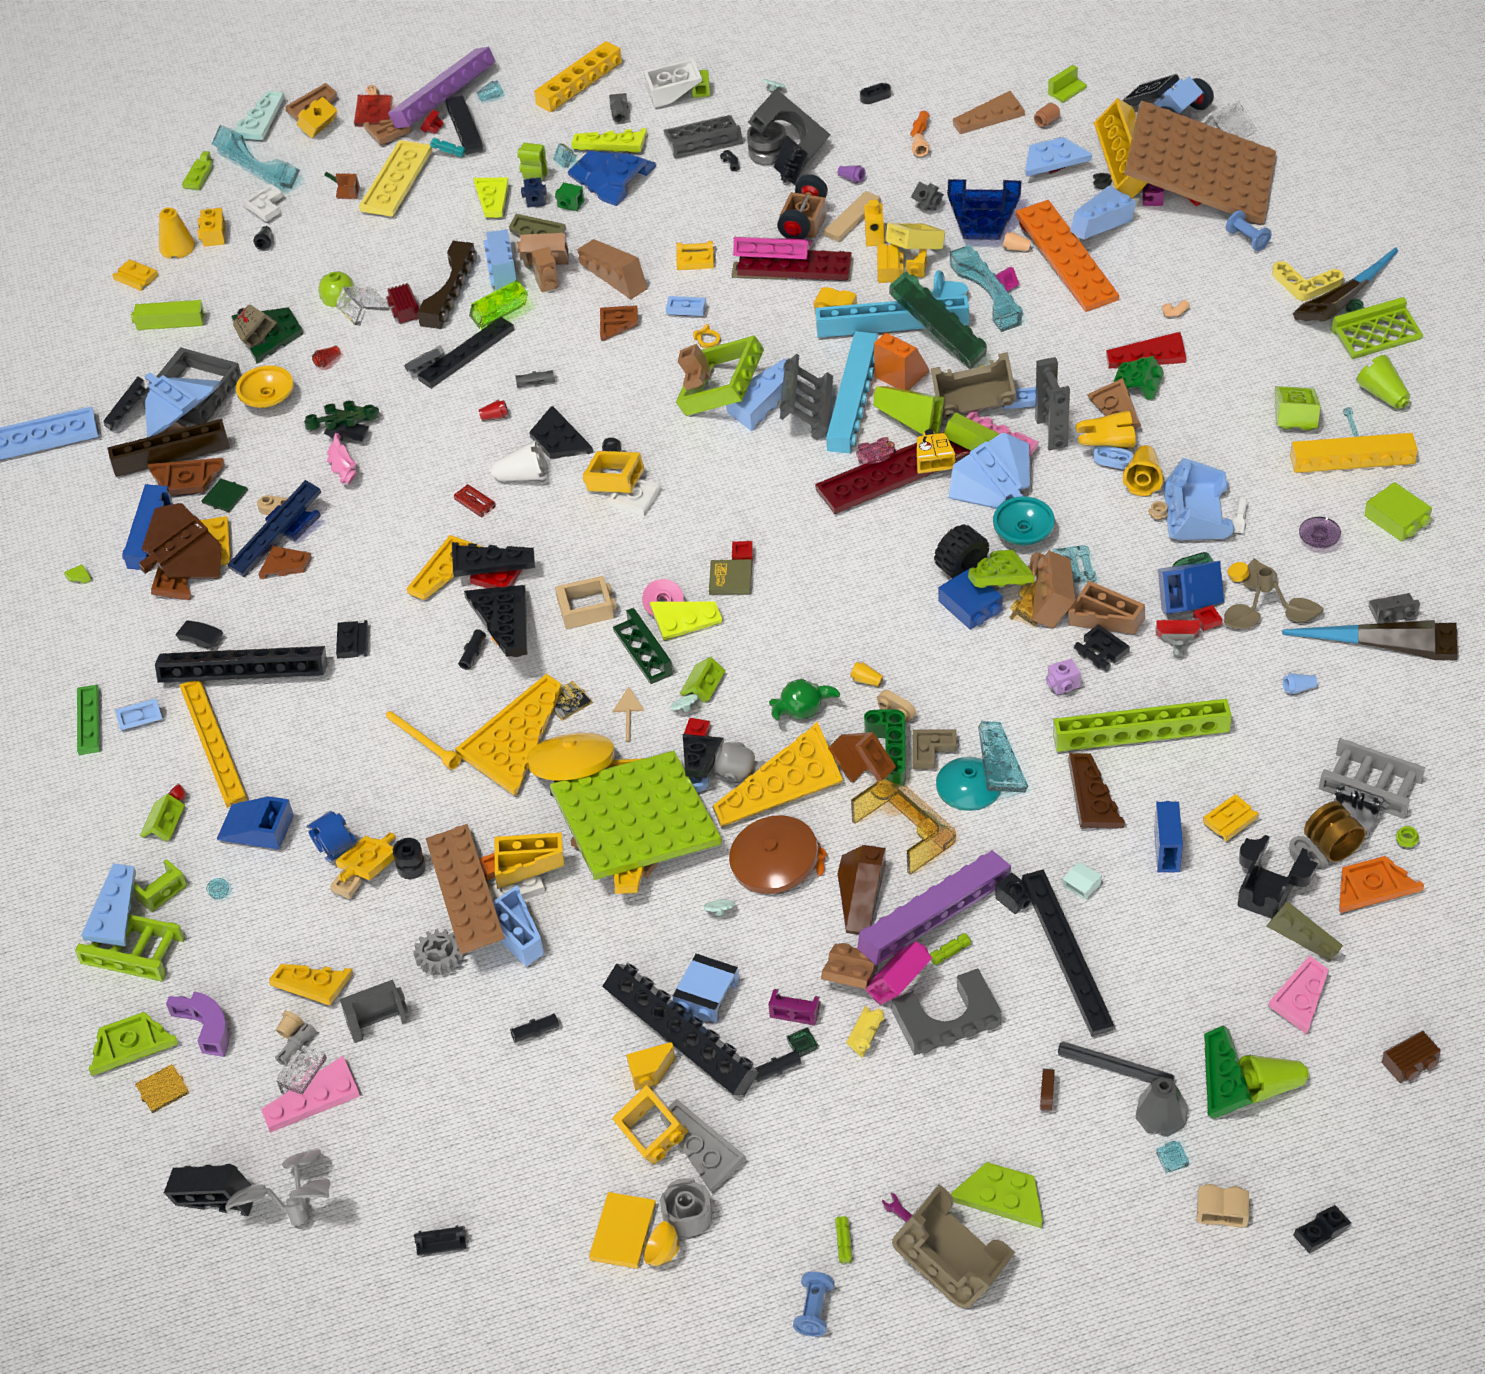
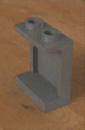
M393 980L340 999L345 1020L354 1043L363 1040L361 1028L396 1015L400 1017L402 1024L407 1023L405 1014L409 1012L404 1001L405 997L401 987L396 988Z

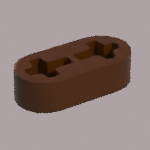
M1043 1068L1040 1110L1052 1111L1055 1069Z

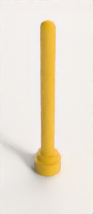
M388 711L386 713L387 719L441 757L444 766L450 770L458 767L461 762L459 754L455 751L444 750L394 712Z

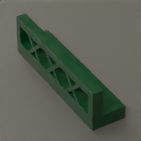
M634 607L626 610L627 621L613 626V631L650 685L672 676V662ZM629 627L632 629L631 635L621 632ZM632 641L640 642L641 647H631ZM641 655L650 656V661L640 660ZM651 668L661 671L653 676L649 673Z

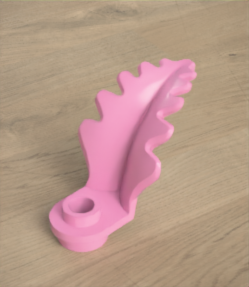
M335 433L334 441L327 451V455H329L327 462L332 463L331 470L334 473H340V483L349 485L356 475L357 463L351 459L347 448L340 444L341 436L339 433Z

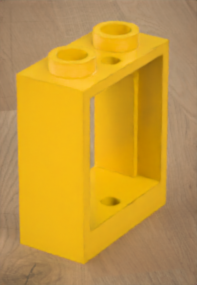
M597 451L583 473V481L586 484L587 490L631 493L645 469L641 453ZM603 468L623 469L621 474L601 473Z
M648 1085L640 1090L612 1117L613 1121L641 1155L652 1164L661 1161L674 1145L679 1144L689 1132L657 1092ZM656 1105L671 1122V1125L646 1148L630 1128Z

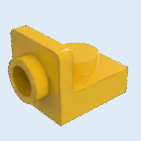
M919 249L918 256L915 255L914 260H906V276L925 277L927 249Z

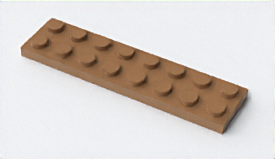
M468 824L457 826L451 830L426 838L461 955L505 939Z

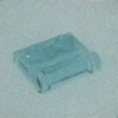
M1081 545L1053 549V552L1071 559L1073 583L1084 581L1086 583L1088 581L1096 582L1097 575L1091 565L1088 546ZM1076 556L1082 559L1085 571L1080 572Z

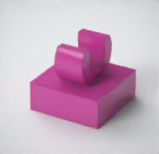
M1008 267L995 275L996 286H999L1001 292H1007L1019 285L1014 267Z

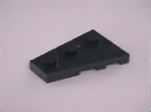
M138 376L103 420L106 428L112 430L114 426L117 427L121 423L122 417L141 398L140 395L145 391V382L142 378Z
M682 734L685 776L696 779L707 778L714 765L717 752L724 743V738Z

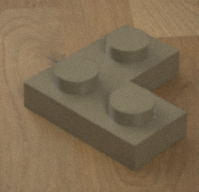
M956 729L913 730V769H935V752H957Z

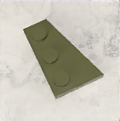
M515 214L509 229L510 232L520 237V235L565 233L566 225Z
M1288 901L1266 925V927L1329 961L1343 947L1340 942Z

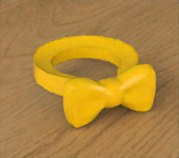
M705 324L702 329L693 332V338L698 340V344L703 348H711L720 343V335L718 332L711 330L708 324ZM711 334L716 337V340L712 343H705L702 341L701 335Z

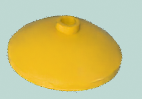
M273 365L260 366L247 371L240 377L236 384V393L244 404L256 408H266L284 401L291 394L294 382L291 374L282 367Z

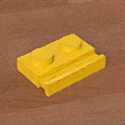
M129 259L118 269L117 273L112 275L114 280L142 291L144 286H148L158 277V272L153 268Z
M1234 794L1205 815L1203 823L1217 835L1224 837L1225 841H1228L1257 820L1259 812L1253 811L1248 803L1237 794Z

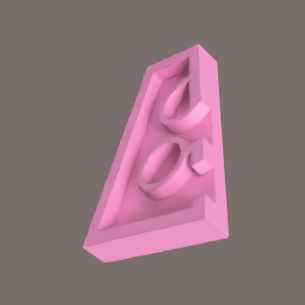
M1309 955L1269 1001L1267 1006L1307 1034L1329 969Z

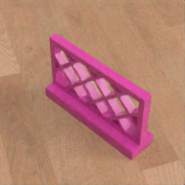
M734 236L733 256L807 259L813 240Z

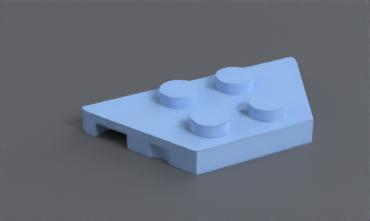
M1064 137L1039 142L1029 146L1025 175L1027 177L1092 161V154Z

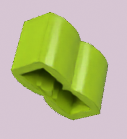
M523 142L517 152V157L520 158L521 162L519 170L523 178L541 177V180L544 181L548 173L544 145Z

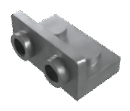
M1410 593L1371 600L1368 607L1376 623H1390L1418 617L1420 602L1418 599L1413 600Z

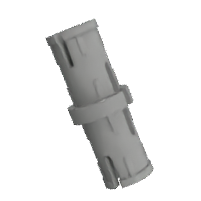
M304 1023L300 1030L287 1040L288 1043L276 1055V1061L280 1065L287 1067L295 1055L304 1050V1045L316 1033L315 1028L310 1024L308 1025V1023Z

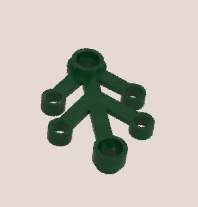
M352 400L343 403L344 410L336 409L335 404H327L324 406L325 414L332 415L317 417L316 414L307 415L304 420L305 429L316 430L321 427L320 423L323 422L326 424V429H335L344 422L346 426H354L361 420L371 421L377 419L379 408L374 407V405L355 406Z

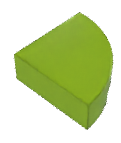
M83 564L64 572L66 579L71 582L81 581V583H87L91 581Z

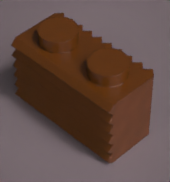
M1422 1030L1384 1051L1382 1064L1399 1083L1406 1080L1412 1081L1423 1070H1432L1438 1065L1441 1050Z

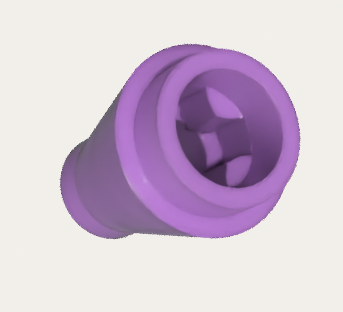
M861 165L839 166L838 176L855 183L862 182L865 178L866 171Z

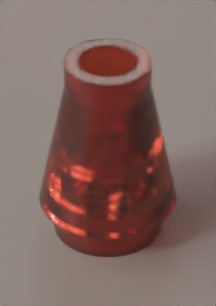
M336 345L316 350L312 354L313 363L318 368H324L336 357L340 356L341 351Z

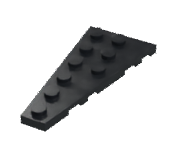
M525 585L464 591L465 599L505 656L521 657L522 655H528Z

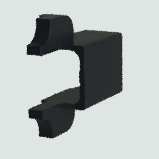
M1264 834L1262 838L1257 840L1246 838L1240 847L1239 863L1248 871L1239 890L1237 905L1240 908L1272 919L1284 905L1293 885L1305 887L1311 883L1317 871L1318 863L1308 857L1307 849L1302 848L1288 877L1264 869L1260 862L1270 839V836Z

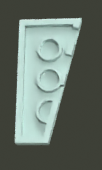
M267 91L256 102V107L247 112V117L244 120L240 119L237 123L238 126L229 131L230 137L263 140L285 99L284 92Z

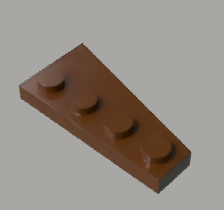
M1069 753L1068 763L1080 828H1124L1125 821L1123 817H1120L1118 807L1115 801H1112L1109 789L1103 783L1101 773L1091 753Z

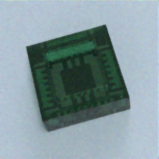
M808 1027L786 1036L792 1051L796 1050L799 1057L818 1050V1044Z

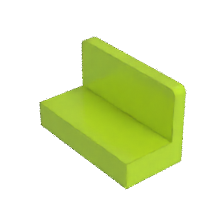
M1071 65L1049 79L1048 95L1064 103L1086 89L1087 84L1077 79L1078 67Z
M712 657L697 663L682 687L680 694L684 696L693 692L698 695L702 702L709 701L726 670Z
M168 793L155 801L140 836L144 838L153 833L164 841L171 839L185 804Z

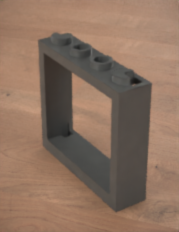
M180 347L156 377L160 378L164 375L167 378H179L187 367L224 376L220 380L222 385L210 394L198 409L192 408L179 418V420L196 425L206 423L215 410L220 407L227 395L231 393L242 376L239 364ZM149 387L140 395L144 410H146L145 399L150 391Z

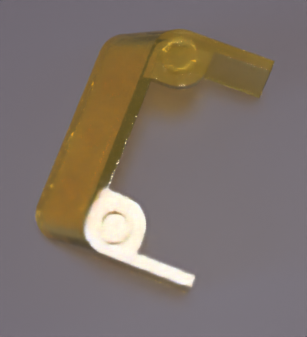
M880 780L851 799L852 822L854 824L889 801L917 826V835L922 840L907 850V872L910 875L956 842L955 828L907 786L888 780Z

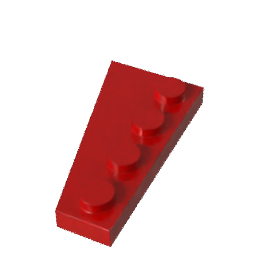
M1181 331L1106 350L1109 369L1119 368L1124 362H1132L1154 356L1159 365L1186 363V353Z

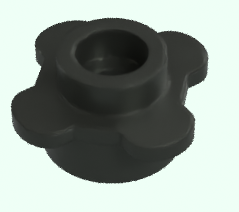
M1095 173L1093 175L1095 179L1093 184L1096 188L1105 189L1111 185V175L1109 173Z

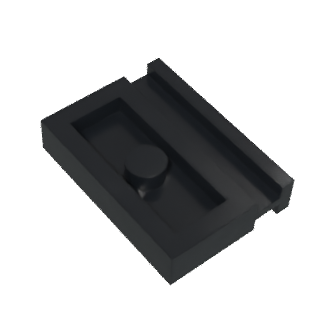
M364 620V623H358V621L337 623V659L358 657V655L367 656L369 628L367 620Z

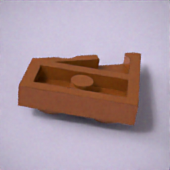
M637 305L600 308L601 341L638 325Z
M158 566L151 587V594L190 600L191 592L188 589L186 578H167Z

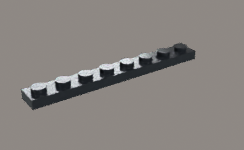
M1044 869L1023 874L1021 878L1091 1036L1112 1031L1115 1025Z

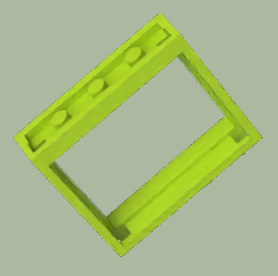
M755 335L702 350L708 361L710 373L714 365L739 358L740 360L728 385L703 391L708 380L706 379L698 388L686 390L684 386L682 387L676 404L685 416L743 400L764 352L763 346Z

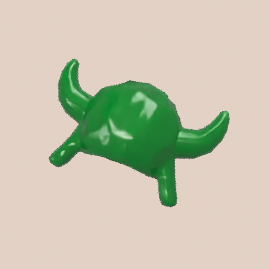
M797 679L789 682L783 688L780 699H771L769 701V705L772 706L771 715L777 721H779L780 716L786 713L797 720L808 719L819 711L821 700L839 698L840 692L835 687L829 685L819 686L817 683Z

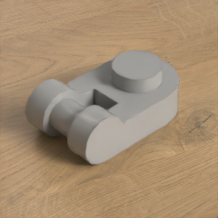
M1297 836L1291 839L1289 853L1295 860H1297L1302 848L1308 850V857L1311 856L1314 859L1312 861L1318 863L1317 868L1321 869L1328 865L1326 857L1310 839L1304 836Z

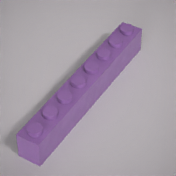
M490 47L475 48L388 112L395 128L411 126L493 65L496 61Z
M993 850L979 856L976 861L963 866L960 871L947 876L944 881L936 886H931L926 892L920 896H915L904 906L897 907L891 914L881 917L875 924L862 929L858 936L857 949L875 965H878L996 890V884L1010 874L1011 865Z

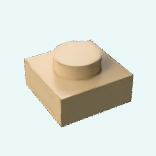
M352 875L346 882H341L337 876L330 885L331 892L350 899L362 884L360 877Z

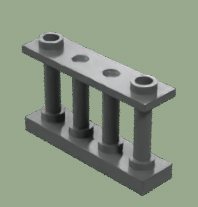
M796 353L791 359H787L783 366L782 398L779 407L780 419L783 420L790 413L811 425V437L818 440L828 431L830 425L833 375L827 372L822 377L817 378L799 367V355ZM798 375L814 384L815 390L797 380ZM796 388L812 397L814 403L797 394ZM795 402L812 411L813 417L795 407Z
M1056 357L1036 361L1035 420L1037 424H1047L1049 451L1068 447L1070 387L1060 388L1058 385V361Z

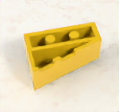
M562 832L494 837L497 889L564 866Z

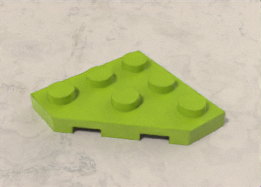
M1014 550L993 551L990 553L989 558L982 559L978 562L977 568L972 567L968 572L969 580L974 586L979 588H985L989 585L1000 587L1007 584L1025 585L1026 583H1034L1035 575H1032V571Z

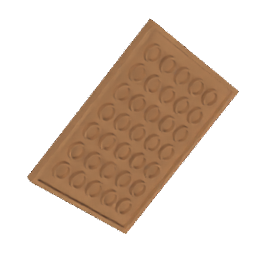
M1141 101L1124 174L1230 214L1242 210L1246 214V220L1262 225L1265 220L1276 150L1222 131L1219 128L1206 125L1203 122L1190 119L1184 115L1174 113L1168 109L1158 107L1152 103Z

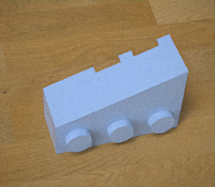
M516 885L493 901L505 937L500 942L527 967L544 955L541 937L521 896L520 889Z

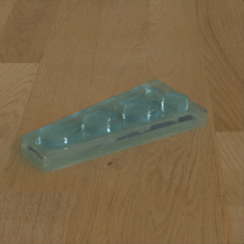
M981 721L978 730L987 791L1026 792L1029 786L1001 722Z

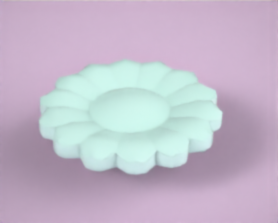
M763 79V82L770 84L769 90L771 91L777 89V86L786 88V85Z
M690 694L679 698L671 704L670 708L673 710L683 708L684 712L692 709L691 704L698 700V695Z
M718 899L706 903L704 910L716 911L717 916H722L725 914V910L735 906V902L730 899Z

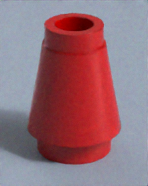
M498 399L478 409L481 420L504 418V416L508 415V409L504 400L500 401Z

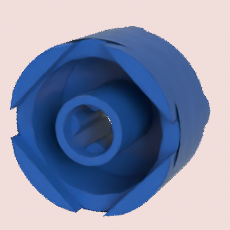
M328 811L307 825V828L311 829L308 833L320 853L326 852L328 856L325 859L330 863L343 855L347 850L353 848L357 843L354 835L351 832L348 833L344 827L346 821L340 813L336 815L332 811Z

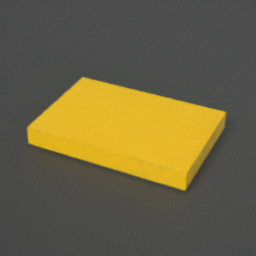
M608 1192L589 1254L590 1261L638 1269L656 1207V1200Z

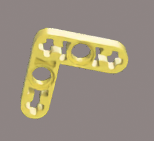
M1284 261L1274 263L1272 270L1273 277L1296 299L1301 301L1312 299L1342 285L1344 277L1342 271L1331 269L1305 280L1294 268Z

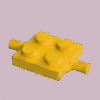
M389 832L382 839H373L365 835L353 848L341 855L336 860L337 867L344 870L338 875L340 881L346 882L352 875H357L367 880L374 878L394 860L393 846L389 844L396 839L395 834Z

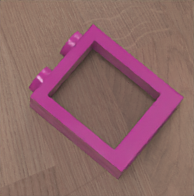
M915 941L898 951L864 990L879 1005H882L899 996L933 957L928 953L924 945Z

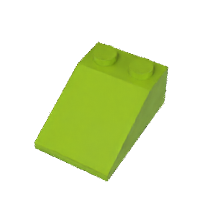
M1275 386L1277 426L1283 429L1300 427L1302 430L1318 428L1320 403L1315 388Z

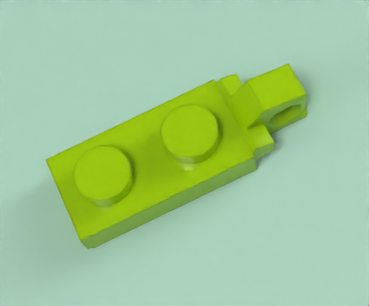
M203 151L200 159H196L182 182L183 188L194 190L202 188L212 170L210 152Z

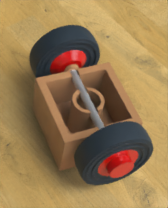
M807 174L798 179L795 185V193H790L777 223L779 232L785 238H816L826 217V196L828 193L827 185L820 177Z

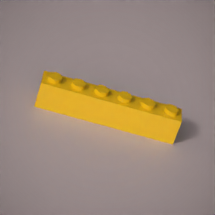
M1413 433L1293 441L1290 458L1294 473L1415 464L1418 449Z

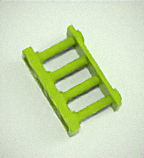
M129 914L128 931H126V939L131 931L142 933L132 953H121L120 951L123 946L113 945L108 950L99 948L101 945L99 942H92L89 945L78 943L75 949L80 964L163 982L166 973L161 960L172 940L183 942L185 938L180 925L174 922L167 923ZM151 935L162 937L152 958L140 957Z

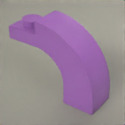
M195 991L191 999L184 996H169L166 1005L172 1017L192 1019L203 1024L197 1040L202 1054L224 1057L229 1045L230 1034L223 1011L218 1003L211 997Z

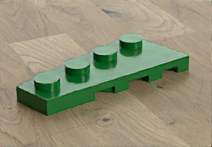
M1222 1025L1204 1033L1208 1116L1216 1119L1253 1103L1230 1030Z

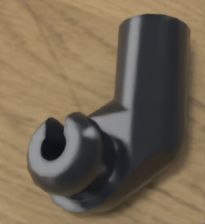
M724 150L720 154V159H723V162L729 161L730 170L733 172L739 169L738 157L730 150Z

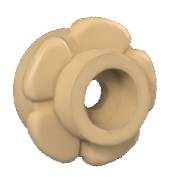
M1162 501L1153 502L1148 511L1149 515L1156 520L1166 518L1168 516L1167 504Z

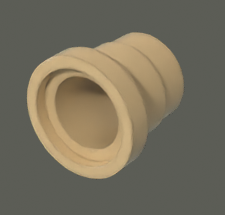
M285 1010L282 1014L283 1018L276 1028V1032L289 1039L299 1027L303 1026L304 1021L294 1013Z

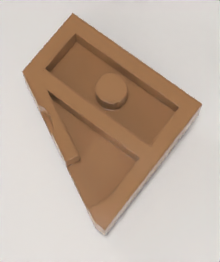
M380 120V124L369 125V122L363 123L364 129L380 146L411 132L410 126L395 128L392 120Z

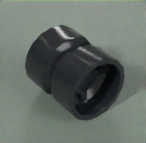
M403 838L397 841L392 850L398 874L400 877L410 880L420 877L426 868L421 844L414 838Z

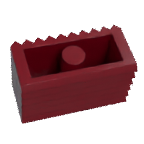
M406 283L402 284V286H395V288H388L389 296H386L388 307H392L391 313L393 318H397L399 324L418 319L417 312L419 306L409 284Z

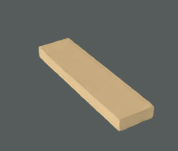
M865 191L824 230V236L839 242L865 218L864 205L868 204L870 200H877L880 203L881 197Z

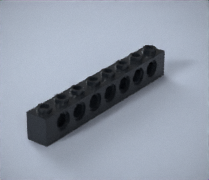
M325 646L160 653L155 662L157 682L165 683L324 675L328 664Z
M616 963L602 987L667 1041L672 1042L673 1046L733 1095L745 1096L759 1074V1071L753 1067L754 1063L744 1056H739L736 1053L737 1049L731 1044L723 1043L719 1039L720 1035L711 1029L707 1030L702 1026L704 1022L695 1016H690L686 1012L687 1008L680 1003H674L670 999V994L662 989L658 990L654 986V981L637 973L639 970L630 963L626 965ZM697 1036L699 1037V1042H698V1044H696V1038H697ZM715 1049V1057L713 1058L712 1053ZM732 1063V1070L730 1072L729 1065Z

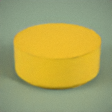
M1236 562L1228 568L1227 573L1231 581L1241 582L1249 576L1250 571L1246 563Z

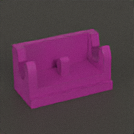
M1147 183L1143 187V206H1163L1164 189Z
M773 989L768 1004L770 1018L815 1026L821 1007L820 996H815L813 1001L780 996L778 994L779 989Z

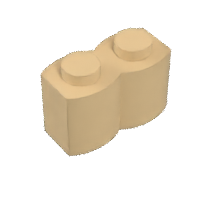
M1214 1184L1198 1187L1196 1222L1207 1225L1223 1224L1230 1227H1247L1249 1219V1191L1237 1186L1223 1189Z

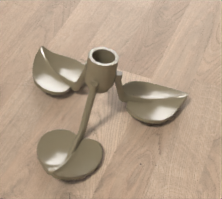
M1254 558L1248 564L1249 576L1242 581L1243 585L1247 588H1256L1253 605L1251 608L1245 604H1235L1229 607L1224 614V623L1235 629H1247L1255 626L1261 618L1260 613L1254 611L1260 591L1270 592L1273 588L1276 589L1283 606L1287 608L1285 615L1291 621L1299 623L1310 621L1320 615L1324 608L1305 598H1293L1289 604L1286 603L1278 586V581H1276L1277 573Z

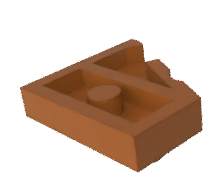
M273 546L258 573L259 578L266 579V575L278 573L279 577L291 573H304L312 559L311 553Z

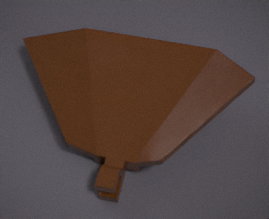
M183 503L158 507L154 509L141 548L149 556L139 562V568L146 574L155 564H158L167 578L220 579L222 546L208 531V528Z

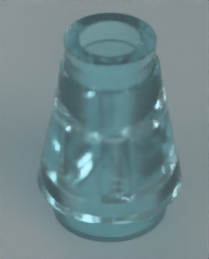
M492 80L476 92L481 102L499 97L503 90L497 80L494 82Z

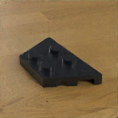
M554 406L547 410L529 432L530 438L533 441L539 442L537 444L538 447L541 446L543 452L550 459L575 456V452L587 451V454L593 453L592 446Z

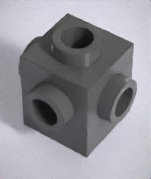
M919 181L911 198L919 202V207L927 211L929 208L936 211L937 207L941 204L944 194L938 191V186L932 183L927 185Z

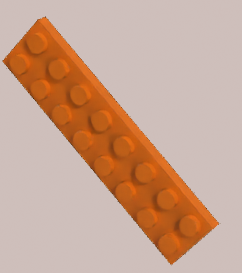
M1049 199L1016 210L1015 216L1085 312L1119 300L1118 292L1075 234L1070 232L1069 226Z

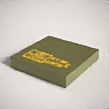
M751 559L711 560L709 595L750 594Z

